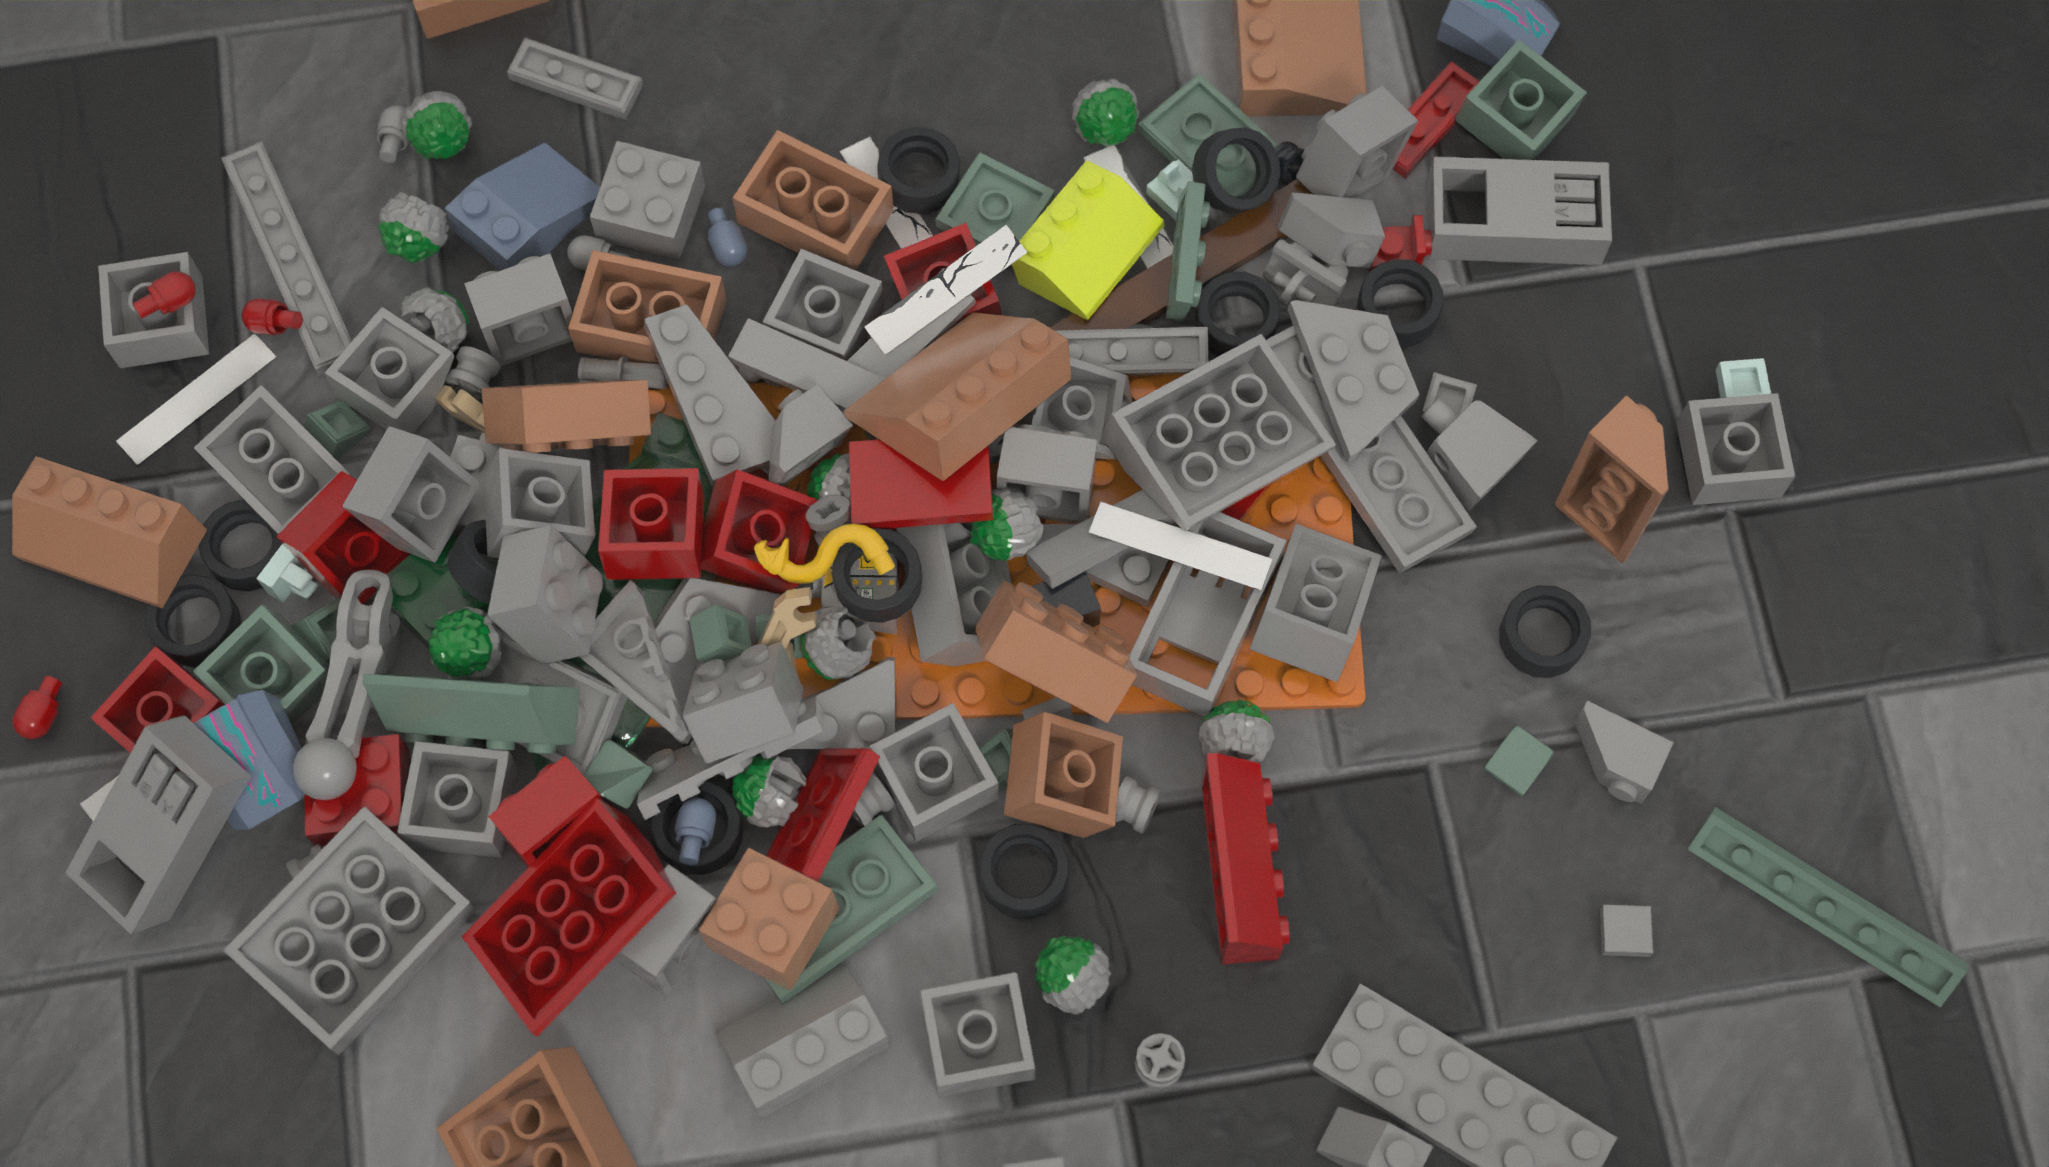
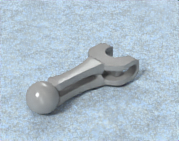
M362 570L352 574L347 580L339 603L336 639L331 646L325 688L315 718L305 735L307 744L299 750L293 763V776L297 786L303 793L314 799L331 800L344 794L353 784L357 771L355 758L359 757L362 733L372 704L363 685V674L387 675L389 669L393 668L398 658L403 640V630L399 617L396 614L390 613L393 601L390 580L386 574L380 571ZM369 587L379 589L373 605L366 606L359 602L358 596L364 589ZM358 673L355 690L345 721L337 740L331 739L345 692L353 674Z

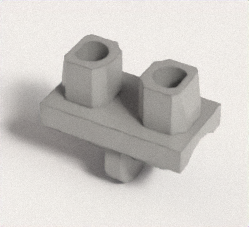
M1280 239L1274 245L1272 257L1262 275L1284 289L1280 303L1288 307L1291 301H1295L1298 298L1305 302L1336 307L1347 282L1345 279L1349 272L1348 268L1345 266L1329 265L1328 263L1323 266L1312 259L1313 253L1294 240L1288 244Z

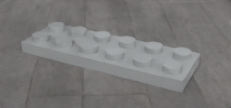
M1294 326L1266 340L1336 443L1335 448L1321 455V458L1399 574L1470 535L1477 528L1402 416H1398L1387 430L1370 442L1354 461L1347 463Z
M1361 983L1310 1068L1471 1167H1602L1617 1139L1614 1135Z

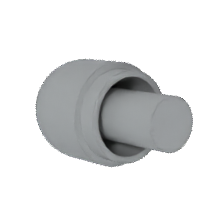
M390 106L380 116L376 135L377 141L381 145L379 158L385 162H395L398 151L404 150L410 143L403 136L402 118L406 110L403 106Z
M587 235L578 236L573 239L567 250L570 263L575 268L583 271L587 270L593 250L630 258V255L614 252L613 245L607 243L606 240Z

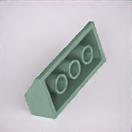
M363 674V685L386 731L405 733V742L433 743L434 735L446 736L445 745L474 747L475 738L486 739L487 749L515 750V742L528 743L527 752L551 754L556 753L557 745H575L579 699L578 687L468 679L457 680L454 678L412 675Z

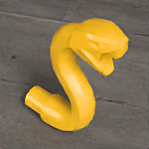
M859 524L841 525L831 530L823 538L815 558L806 565H795L789 560V538H786L781 547L778 548L768 547L766 545L767 540H762L754 546L758 561L766 570L774 575H779L788 582L797 584L811 583L822 578L830 570L839 548L845 543L853 542L860 547L867 560H871L879 575L895 567L887 552L889 548L882 537L875 530Z

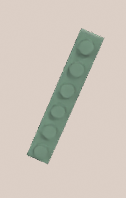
M1714 807L1687 849L1939 1007L1944 1004L1968 971L1969 964L1716 807Z

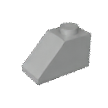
M1292 192L1278 223L1279 231L1329 265L1370 268L1385 238L1373 200Z
M818 384L805 393H802L800 389L792 392L779 405L782 411L772 430L768 479L772 483L783 486L842 444L853 426Z
M1587 701L1580 711L1575 725L1598 783L1608 787V792L1622 801H1636L1642 804L1652 791L1674 742Z
M1338 1107L1315 1152L1343 1167H1423L1433 1146L1389 1122Z

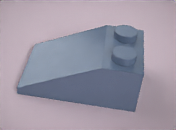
M543 143L476 178L445 207L454 233L501 271L517 265L527 257H541L552 251L592 212L600 187L549 145Z

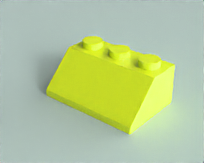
M1086 160L1020 239L1019 242L1027 253L1012 263L1017 281L1022 287L1088 320L1165 226L1164 220L1122 177Z

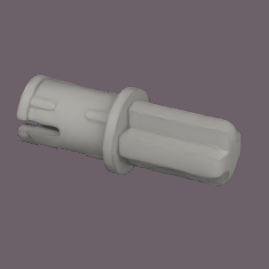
M625 356L620 357L619 360L582 357L578 366L579 382L648 380V388L665 389L668 386L660 364L629 362V359Z

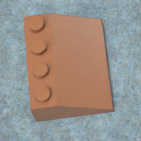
M1232 0L1238 106L1248 117L1325 115L1331 110L1338 112L1345 108L1360 93L1366 95L1359 0Z
M972 312L846 408L844 414L847 419L944 481L1071 380L1069 342L1066 337L1036 319Z
M574 1046L540 1050L436 1128L455 1167H638Z

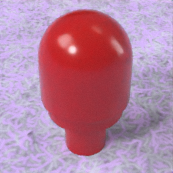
M173 271L151 282L152 285L147 287L149 294L132 303L141 319L158 310L162 315L172 314L188 305L194 299L196 286L193 279L186 273Z
M262 298L250 300L245 304L241 313L244 326L257 334H282L287 328L299 329L303 322L300 312L289 311L287 306L278 300Z
M45 676L37 691L30 690L27 695L23 696L12 719V724L17 734L26 739H38L49 731L59 713L57 709L60 704L55 698L63 685L61 681L51 676Z

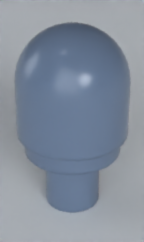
M723 208L711 210L707 214L712 226L708 230V242L713 255L724 266H737L744 261L748 251L741 228L737 226L736 222L727 219Z
M703 798L687 800L678 811L674 832L676 834V841L682 844L679 861L687 865L698 864L701 848L707 847L709 841L713 838L716 812L712 804Z

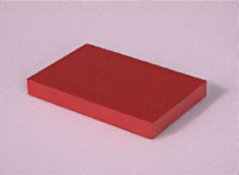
M879 439L849 442L851 524L865 525L869 528L891 529L993 520L989 445L942 481Z
M869 748L820 749L806 776V786H801L794 800L799 805L794 812H791L785 825L780 827L766 857L818 882L881 756Z

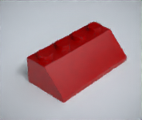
M1218 753L1207 754L1201 778V788L1221 963L1233 964L1279 960L1283 945L1290 943L1287 916H1279L1277 898L1284 897V884L1281 869H1273L1271 852L1278 851V835L1276 824L1267 822L1266 806H1272L1273 801L1270 778H1262L1261 765L1258 762Z

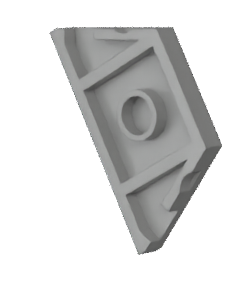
M1299 300L1291 301L1287 308L1346 462L1354 461L1376 437L1378 438L1398 416L1404 414L1417 401L1420 394L1388 315Z
M684 578L653 623L682 713L685 708L694 671L704 664V662L696 660L690 624L691 617L715 604L745 615L751 646H753L757 640L756 614H772L774 601L781 596L780 594L696 578ZM689 731V734L683 739L682 742H680L675 737L674 739L680 744H688V742L692 738V735Z

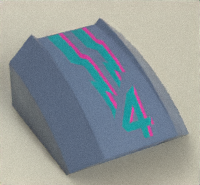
M1451 0L1441 21L1437 40L1494 67L1519 39L1541 56L1560 23L1554 12L1542 0Z
M264 690L237 695L236 699L193 723L252 776L227 819L233 829L250 830L300 801L305 795L297 786L293 776V763L302 747L278 697Z

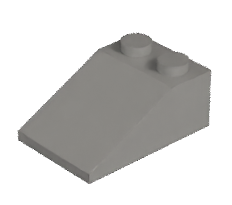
M1295 524L1250 650L1338 682L1353 647L1382 555Z

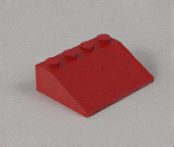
M596 797L461 937L530 1032L538 1037L674 897L676 891L653 847L629 817Z

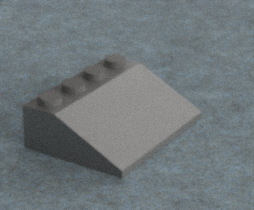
M1262 334L1112 413L1101 434L1124 471L1184 531L1318 458L1336 446V443Z
M363 807L223 951L339 1056L476 911L462 894L367 808Z

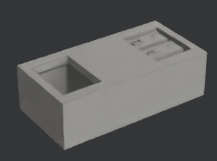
M1433 157L1426 181L1427 230H1431L1432 253L1431 256H1427V259L1602 265L1612 242L1609 163ZM1443 190L1485 192L1486 225L1443 223ZM1555 201L1590 202V204L1555 203ZM1556 224H1560V225H1590L1591 227L1556 226Z
M1221 512L1193 526L1189 531L1271 558L1272 562L1262 590L1252 587L1247 599H1243L1241 596L1246 585L1225 579L1220 589L1215 587L1220 576L1199 570L1196 578L1190 576L1194 569L1193 567L1174 561L1130 653V660L1137 674L1132 683L1133 686L1204 717L1210 714L1215 707L1282 561L1286 540ZM1159 639L1218 664L1207 689L1148 664Z
M186 716L145 726L65 873L130 934L169 921L252 776ZM177 766L181 771L174 773L160 800H158L172 772ZM196 784H197V785H198L197 789L195 790V792H194L192 798L190 799V801H189L188 805L186 806V808H185L183 814L181 815L180 819H178V817H179V815H180L182 809L184 808V806H185L187 800L189 799L191 793L193 792V790H194V788H195V786H196ZM116 856H118V857H119L128 867H130L142 880H144V881H145V884L143 885V884H142L135 876H133L121 863H119V862L115 859Z

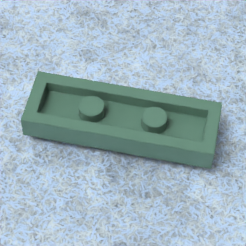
M1188 181L1178 200L1166 319L1183 322L1190 308L1197 307L1200 300L1202 282L1195 280L1196 269L1202 266L1206 250V242L1200 240L1201 227H1206L1210 212V202L1204 201L1205 184Z

